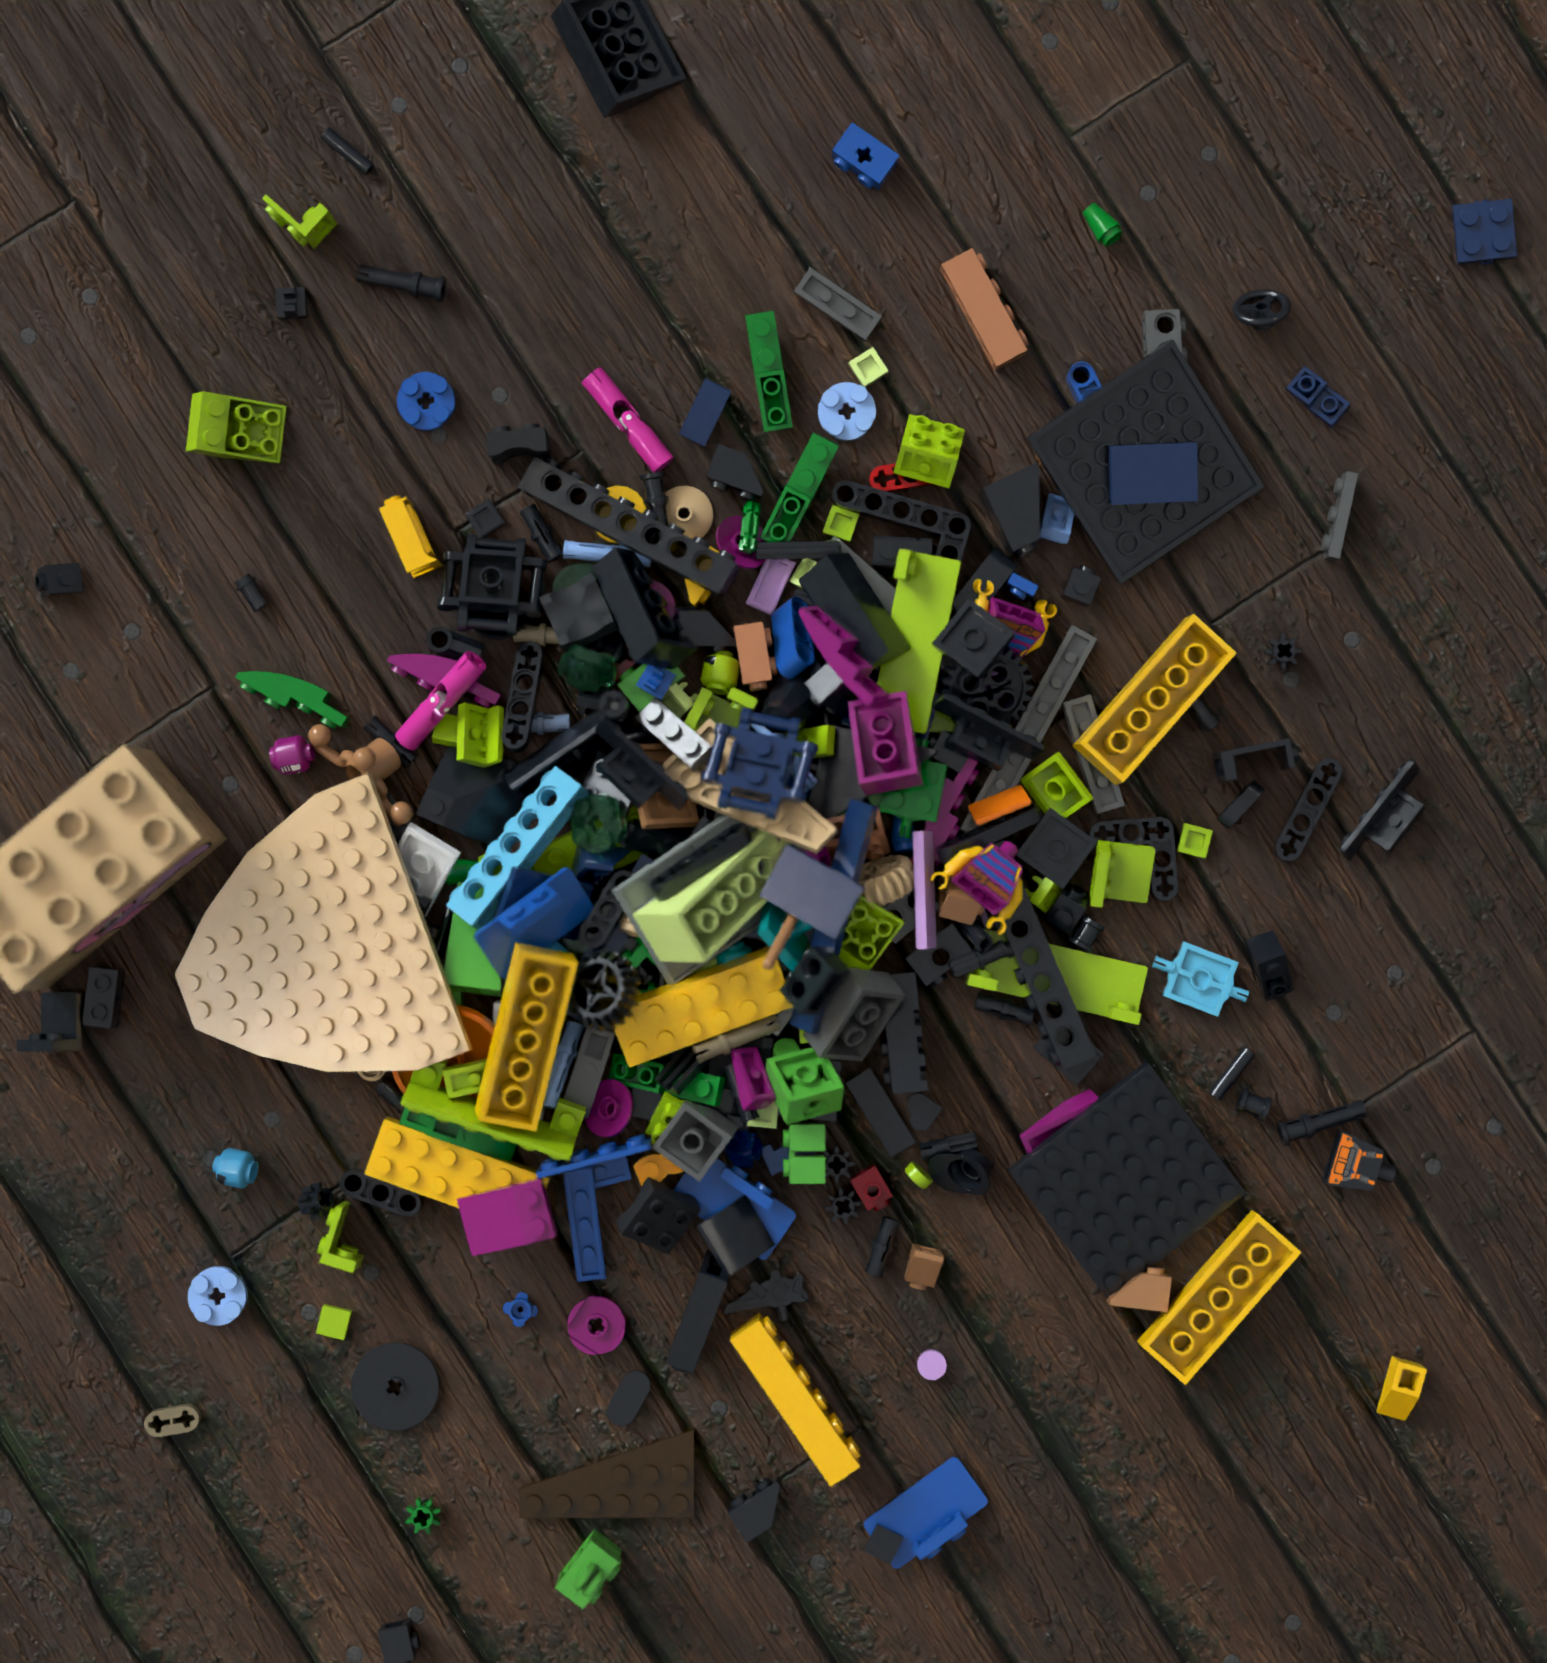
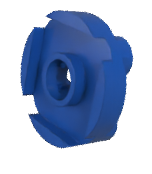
M420 372L406 378L402 382L397 394V407L406 423L415 429L434 431L444 426V423L452 417L456 407V398L453 389L445 378L432 372ZM424 394H430L429 398L434 397V403L429 404V409H422L423 405L419 406L418 404L419 399H422Z

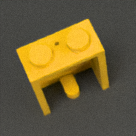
M400 495L385 500V506L380 507L379 510L406 572H411L412 577L417 578L444 566L435 559V554L413 508L412 502L406 496L401 498Z

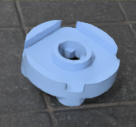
M842 382L830 387L823 393L818 406V419L821 427L826 433L839 441L848 442L863 437L875 420L876 406L872 396L864 386L852 382ZM844 404H849L850 408L855 409V413L851 414V419H845L844 415H839L838 410L843 409Z
M213 1266L203 1270L192 1280L188 1290V1304L195 1318L200 1322L213 1326L232 1322L241 1314L248 1299L245 1281L241 1276L233 1272L232 1269L224 1266ZM214 1288H219L220 1293H225V1298L221 1299L220 1304H217L210 1297V1294L214 1293Z

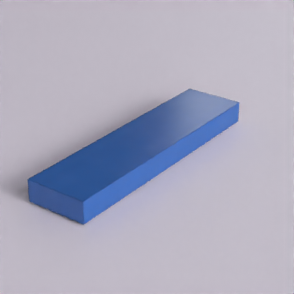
M592 1165L563 1172L577 1282L606 1279Z

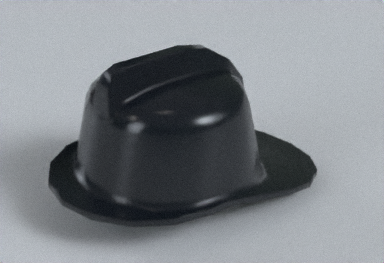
M966 1149L958 1154H937L933 1156L928 1163V1172L932 1180L945 1190L983 1195L990 1188L989 1177L994 1167V1161L987 1159L977 1150Z

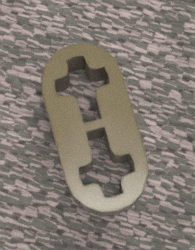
M193 1404L159 1408L153 1410L146 1417L144 1427L146 1432L153 1437L186 1433L194 1430L200 1424L202 1414L200 1409ZM185 1411H188V1414L194 1415L195 1419L190 1422V1425H187L186 1421L176 1422V1418L181 1417L185 1414ZM156 1416H159L160 1420L170 1419V1423L164 1424L161 1430H158L157 1426H152V1421L156 1419Z

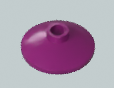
M744 516L726 518L719 525L716 532L719 550L722 549L735 556L734 562L740 568L753 569L762 565L766 559H757L755 551L747 555L739 550L738 545L740 540H742L740 538L742 517ZM760 525L758 528V537L755 539L757 540V543L767 542L760 538L763 532V529Z
M614 1079L600 1081L588 1119L585 1118V1122L591 1132L601 1137H613L627 1126L633 1111V1100L627 1086Z

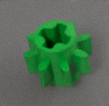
M419 1496L416 1499V1507L408 1505L406 1510L412 1515L407 1518L406 1524L412 1523L415 1526L414 1533H417L419 1529H425L426 1533L430 1534L431 1524H440L441 1520L435 1516L442 1508H435L432 1504V1497L428 1502H422ZM420 1510L424 1514H430L427 1521H425L424 1517L418 1518Z

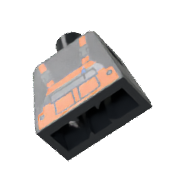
M1337 1129L1321 1182L1330 1186L1373 1191L1377 1179L1388 1183L1393 1182L1396 1167L1382 1163L1385 1151L1345 1131Z

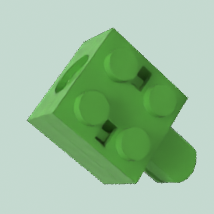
M782 1038L774 1044L772 1058L767 1059L766 1072L777 1098L775 1103L786 1125L840 1111L844 1086L830 1060L819 1058L812 1047L801 1050L794 1039Z
M593 1529L559 1574L555 1589L581 1609H584L588 1603L593 1605L603 1592L601 1589L604 1586V1581L607 1579L611 1582L619 1572L620 1564L622 1563L620 1559L622 1549L596 1529Z

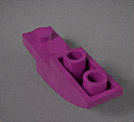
M426 654L391 655L387 659V662L393 664L392 671L405 678L408 673L418 677L417 684L430 691L433 690L434 686L438 685L457 663V661L449 658ZM480 675L467 691L475 695L473 699L475 702L487 708L491 704L499 705L503 696L479 684Z
M970 757L967 758L953 781L946 777L937 823L924 821L923 831H933L934 866L936 867L940 863L936 848L946 842L947 839H953L960 826L956 825L959 818L950 814L949 811L951 808L955 811L957 810L964 798V795L960 793L966 783L971 786L979 772L975 768L978 762Z

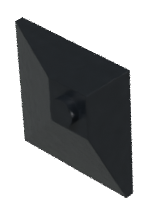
M448 746L427 787L416 815L489 845L504 832L505 824L510 818L514 817L521 801L503 775V773L518 763L502 756L500 763L483 768L456 761L457 747Z

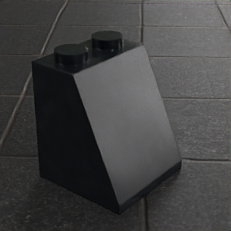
M1037 463L983 487L979 494L1008 557L1016 555L1017 559L1032 553L1040 539L1039 467Z

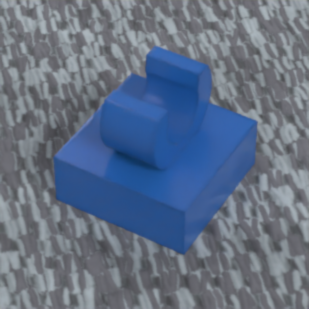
M647 665L636 686L662 701L676 675L663 667Z

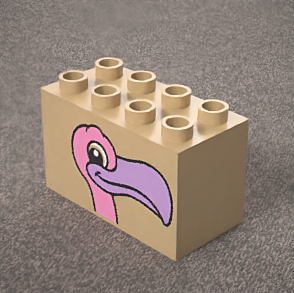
M123 744L0 847V976L14 993L50 988L227 840L153 750Z

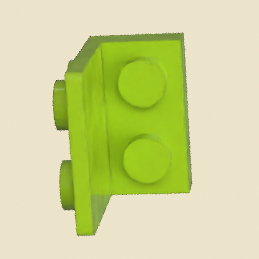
M265 195L262 198L267 205L264 210L280 227L283 228L287 225L286 229L291 233V236L303 247L308 243L315 249L337 225L329 210L321 203L316 208L314 206L309 208L302 217L303 222L299 224L270 197Z
M910 414L893 473L950 488L965 430L951 423H941L930 420L925 416Z
M702 687L684 723L695 732L709 718L714 723H722L738 728L741 712L731 708L730 702Z
M1097 840L1089 892L1090 905L1102 908L1104 898L1146 903L1149 895L1155 848L1152 846Z
M343 1201L330 1210L326 1225L330 1226V1230L325 1237H322L317 1254L321 1255L319 1263L354 1273L361 1267L364 1255L358 1253V1248L342 1244L341 1247H337L350 1202Z

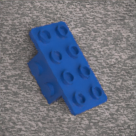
M565 867L478 930L474 935V939L498 976L505 979L508 975L515 942L548 948L587 919L594 905L572 870Z
M639 1134L627 1138L628 1141L621 1145H617L616 1141L599 1145L598 1151L589 1153L588 1148L574 1151L570 1161L547 1158L542 1160L543 1163L538 1167L536 1176L537 1178H542L592 1165L595 1188L632 1179L627 1155L649 1150L652 1148L653 1143L651 1137L645 1138L644 1134Z
M717 1158L700 1182L685 1172L673 1191L695 1197L701 1210L698 1216L703 1220L721 1211L737 1198L743 1195L747 1196L775 1243L773 1247L758 1257L761 1260H766L796 1218V1213L791 1208L770 1195L772 1190L760 1181L755 1184L746 1177L749 1174L735 1164L731 1168Z
M954 1456L864 1520L863 1524L870 1536L877 1523L903 1536V1540L891 1562L893 1568L899 1569L916 1556L920 1560L925 1557L928 1559L934 1557L942 1550L941 1545L949 1539L953 1542L963 1536L966 1532L965 1528L968 1526L967 1519L985 1507L988 1500L959 1458Z

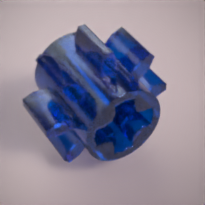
M736 1131V1138L730 1139L726 1145L727 1157L733 1160V1165L753 1167V1160H759L762 1155V1143L756 1138L755 1133Z

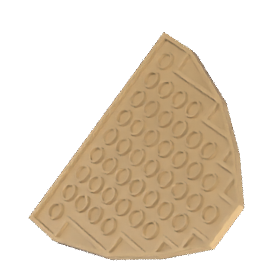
M366 773L314 794L246 853L204 913L175 972V977L194 1029L258 1056L325 1072L419 1070L472 1050L371 773Z

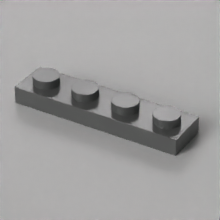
M1091 694L1061 704L1073 744L1098 717ZM1076 750L1087 790L1094 798L1091 800L1094 813L1099 814L1125 806L1119 785H1114Z

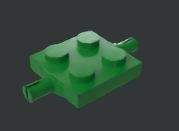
M917 739L918 746L928 747V740ZM928 759L920 764L923 785L882 793L879 807L880 812L893 814L902 819L899 837L911 838L913 821L925 820L937 823L948 765L935 763Z

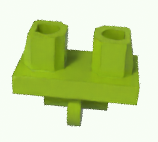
M664 1092L645 1129V1133L651 1135L653 1144H655L684 1101L688 1100H679V1098L672 1096L670 1093Z

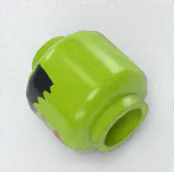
M716 651V654L708 655L704 659L700 681L713 694L728 695L731 688H736L738 685L741 670L740 663L733 658V653L729 651Z

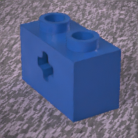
M852 122L833 148L831 157L835 159L833 163L844 172L850 170L858 175L857 180L869 189L873 186L879 190L899 162L900 155ZM869 155L868 161L858 162L859 156Z

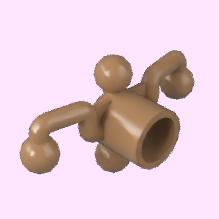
M323 724L312 726L308 737L316 752L338 767H346V773L350 780L366 773H371L390 822L394 826H402L410 821L413 815L411 806L406 802L400 801L392 805L387 798L388 788L383 780L401 766L399 755L389 742L382 738H376L367 746L357 749L355 753L350 750H344L339 754L327 745L331 740L329 728Z

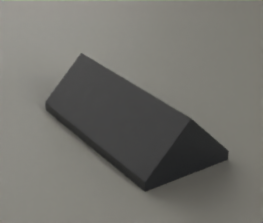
M849 553L826 555L799 579V583L813 605L818 606L858 639L853 650L874 667L873 670L910 650V646Z
M601 710L593 711L503 773L509 786L522 803L528 795L536 791L540 786L543 775L547 771L552 770L554 766L574 779L591 767L597 751L609 755L614 750L595 732L600 719L604 717Z

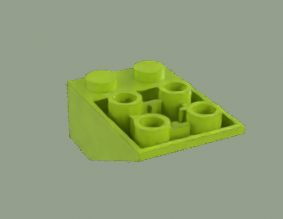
M205 391L192 394L186 452L279 464L286 406Z
M861 895L859 898L861 902H857L848 919L838 957L848 968L870 970L905 922L878 904L872 903L871 905V902H867L865 896Z

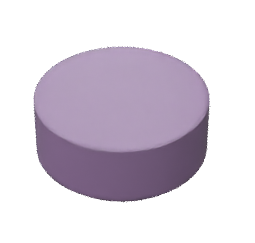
M926 1350L917 1360L919 1373L928 1380L939 1379L944 1375L947 1368L945 1357L937 1350Z

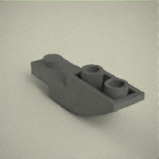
M586 1027L565 1092L564 1100L587 1107L584 1118L587 1119L615 1037L614 1029L599 1031L595 1030V1028L590 1029Z

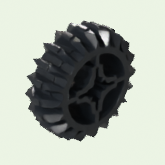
M604 950L601 953L591 952L590 958L581 957L582 966L577 965L568 1001L572 1005L568 1010L575 1014L577 1022L583 1023L585 1027L590 1029L595 1028V1030L605 1031V1029H616V1024H625V1016H634L631 1011L632 1006H640L635 1001L636 996L642 994L640 990L636 989L642 983L639 978L635 977L639 971L631 966L632 962L629 959L622 957L621 954L616 952L612 953ZM598 987L603 988L605 991H608L609 994L603 993V991L598 990Z

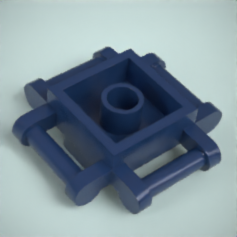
M743 707L738 728L722 723L715 724L713 733L716 736L708 766L702 773L701 781L722 787L718 797V808L728 809V807L764 814L766 818L776 820L780 805L784 800L804 803L806 797L804 789L812 758L816 756L819 746L807 741H797L801 728V719L794 717L791 720L756 713L751 708ZM750 724L788 731L787 739L749 731ZM727 738L733 739L726 775H720L718 770ZM799 753L801 757L793 788L787 789L795 755ZM732 792L770 800V802L765 803L732 796Z

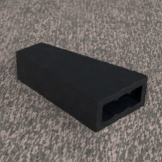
M709 1250L705 1253L666 1364L671 1365L673 1369L679 1372L694 1373L729 1276L726 1277L714 1255Z

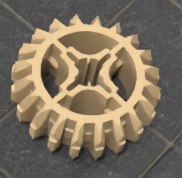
M889 855L864 863L858 882L865 887L862 895L865 896L867 902H871V905L876 903L879 906H885V904L894 902L898 898H903L904 894H908L914 889V865H912L908 857L902 855Z

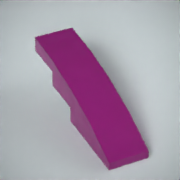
M818 606L801 607L798 613L809 635L827 663L845 685L868 707L884 704L889 694L869 678L874 667L853 650L858 639Z

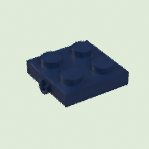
M1512 199L1476 200L1475 203L1452 206L1457 265L1481 262V265H1489L1496 260L1515 259L1517 257Z

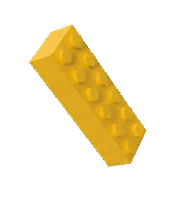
M1195 614L1184 618L1073 744V747L1114 785L1123 783L1235 656L1236 652Z
M515 942L475 1106V1113L479 1121L537 1131L578 965L572 953Z
M770 947L762 948L687 976L675 985L666 984L636 996L635 1001L640 1006H632L631 1011L634 1016H625V1024H616V1029H614L629 1068L792 1008V1004L780 992V989L786 982V977L779 959L771 970H766L763 967V961Z
M389 1116L383 1120L364 1173L370 1177L459 1208L458 1198L537 1178V1170L433 1138L425 1135L426 1133L399 1124L400 1120ZM552 1175L543 1177L546 1190Z
M1251 1210L1168 1305V1312H1162L1137 1342L1186 1385L1302 1252L1259 1214Z
M759 1312L731 1331L730 1341L830 1487H832L860 1467V1449L851 1436L848 1438L844 1436L842 1428L844 1426L836 1413L829 1414L826 1409L827 1401L818 1388L815 1390L809 1385L811 1383L809 1380L810 1376L803 1365L799 1364L796 1366L793 1362L794 1353L785 1340L781 1342L776 1337L777 1328L769 1316L763 1318Z

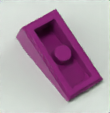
M757 1047L733 1049L731 1056L743 1111L767 1108L777 1098Z

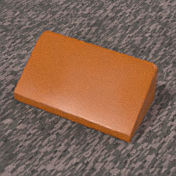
M1017 785L970 804L968 809L974 824L980 826L1029 806L1031 800L1023 786Z

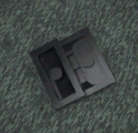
M746 1195L737 1198L724 1209L696 1226L726 1277L740 1270L775 1245Z

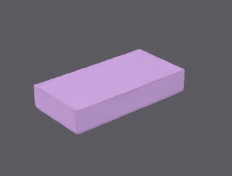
M766 559L746 601V605L771 615L775 611L796 562L789 559Z

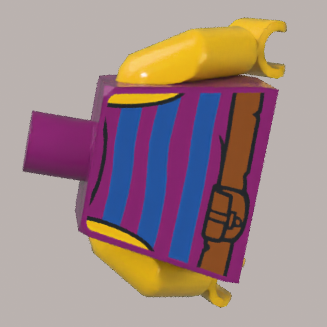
M976 579L973 583V590L979 596L975 603L1015 631L1016 636L1008 645L1012 649V654L1018 652L1023 657L1041 647L1049 626L1047 620L1056 615L1057 607L1054 604H1049L1045 612L1047 600L1043 599L1037 601L1035 611L991 597L989 601L987 596L991 595L994 591L993 583L987 581L986 590L982 592L980 589L981 579Z
M1008 841L1003 842L1000 848L990 843L985 848L974 846L962 850L944 866L945 870L943 872L934 873L930 880L932 881L937 875H942L945 878V883L938 889H943L948 884V878L953 876L954 878L951 882L994 915L987 920V929H990L995 921H1000L1001 926L996 932L997 935L1005 932L1006 918H1011L1023 899V881L1020 878L1023 868L1013 860L1018 853L1017 847Z

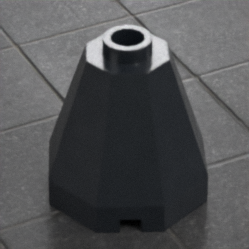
M803 671L793 679H787L781 673L777 676L765 692L761 714L789 720L792 717L801 719L800 731L805 728H811L827 709L825 706L819 708L809 697L812 692L805 683L811 676L806 671ZM766 727L771 733H788V731Z

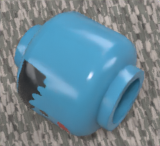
M227 1148L220 1156L217 1155L212 1166V1170L216 1173L217 1181L220 1184L243 1189L249 1183L252 1184L255 1181L259 1168L258 1162L255 1161L252 1153L234 1148Z

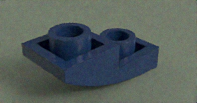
M1306 366L1301 369L1286 387V390L1330 428H1333L1350 408V402L1329 388L1325 380Z
M705 378L679 434L705 447L732 390Z

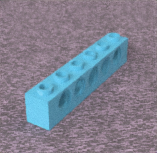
M554 766L552 770L547 771L541 778L540 786L523 801L522 809L515 817L507 821L504 826V832L497 840L489 844L486 849V855L479 863L471 867L468 872V878L451 893L450 901L446 906L477 930L487 925L499 909L512 866L530 870L588 796L589 792L558 767ZM557 795L555 804L547 806L549 798ZM539 818L537 827L529 830L531 821ZM520 841L521 846L519 850L511 853L513 844ZM502 865L501 873L493 876L495 867ZM480 888H484L483 896L475 900L476 892Z

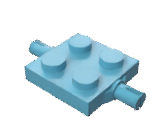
M1184 941L1177 957L1172 962L1156 956L1154 961L1160 962L1164 966L1155 962L1152 964L1153 968L1168 973V981L1162 996L1217 1017L1223 1003L1229 996L1245 1003L1247 998L1237 994V992L1246 996L1249 995L1248 990L1233 985L1234 974L1239 962Z

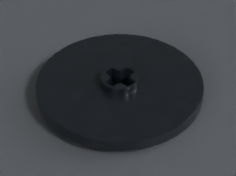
M401 1342L385 1343L370 1350L359 1361L352 1377V1396L360 1414L374 1426L391 1431L405 1430L422 1422L434 1408L439 1394V1377L433 1362L417 1347ZM391 1379L394 1382H402L403 1385L400 1387L401 1393H398L396 1390L391 1392L388 1389L391 1385Z

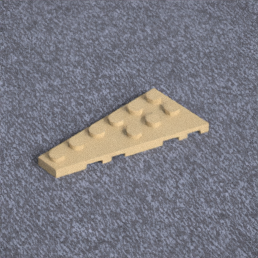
M709 718L696 733L713 747L716 736L713 732L716 723ZM727 738L718 770L720 775H726L733 739ZM674 754L662 765L669 777L685 787L687 794L690 796L688 800L816 854L837 834V829L805 801L804 803H795L784 800L780 805L776 820L766 818L764 814L728 807V809L718 808V797L722 787L701 781L702 773L707 769L709 758L695 772ZM732 792V796L765 803L770 802V800Z

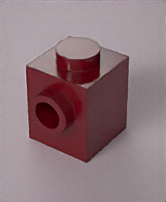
M875 1164L868 1166L849 1178L867 1211L873 1208L876 1212L890 1204L888 1199L893 1195Z

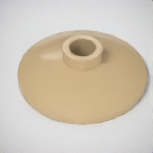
M678 486L667 491L665 495L669 497V501L666 504V512L669 524L673 523L684 529V535L692 540L695 536L703 538L713 522V508L708 497L699 489L691 486ZM683 508L688 509L690 512L689 516L685 519L680 518L678 515L679 511Z

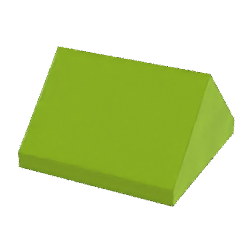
M1059 751L1020 779L1044 814H1046L1049 808H1052L1061 816L1067 818L1094 799Z

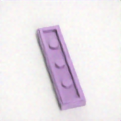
M913 831L916 948L932 949L937 948L935 880L930 881L931 876L934 874L933 831Z

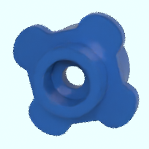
M519 1292L513 1301L504 1304L503 1311L509 1314L516 1327H522L526 1320L537 1315L538 1308L530 1303L527 1293ZM522 1307L523 1312H519L518 1308Z

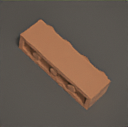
M973 248L941 264L940 271L992 368L996 371L1024 356L1027 352L1026 346L1029 343L1021 329L1016 330L1012 322L1015 320V317L1009 305L1003 306L998 296L1001 294L997 282L994 278L989 280L985 272L987 265L980 253L975 254Z

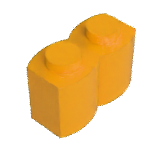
M657 1151L641 1156L633 1166L641 1186L648 1177L660 1182L668 1174L683 1172L681 1168Z

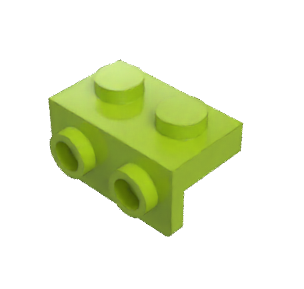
M466 702L458 705L456 761L483 768L502 761L504 751L502 741L504 724L503 706L497 705L488 709Z

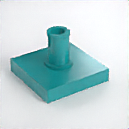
M767 901L762 906L758 935L771 948L788 915L780 907ZM800 919L779 956L780 960L791 972L795 970L806 951L808 938L804 933L814 928Z

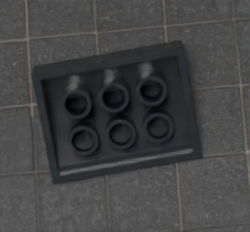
M562 0L550 16L604 118L629 110L687 79L646 0Z

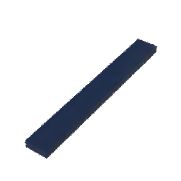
M850 798L831 868L858 883L879 807ZM847 923L836 940L815 928L810 947H830L839 956ZM794 1008L790 1025L811 1034H818L824 1008L819 1015H801Z

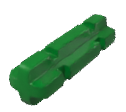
M751 500L747 501L743 508V515L745 517H742L740 533L742 540L739 542L740 552L747 555L752 554L756 550L757 540L755 538L758 537L760 519L758 515H760L761 511L759 502Z

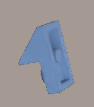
M1048 494L1040 523V538L1067 544L1074 514L1063 497Z

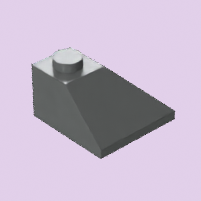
M684 1101L652 1148L700 1182L730 1141L738 1126L715 1109Z

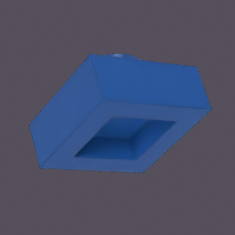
M1015 573L1011 574L1005 585L1011 588L1010 594L1022 600H1025L1026 597L1031 599L1039 587Z

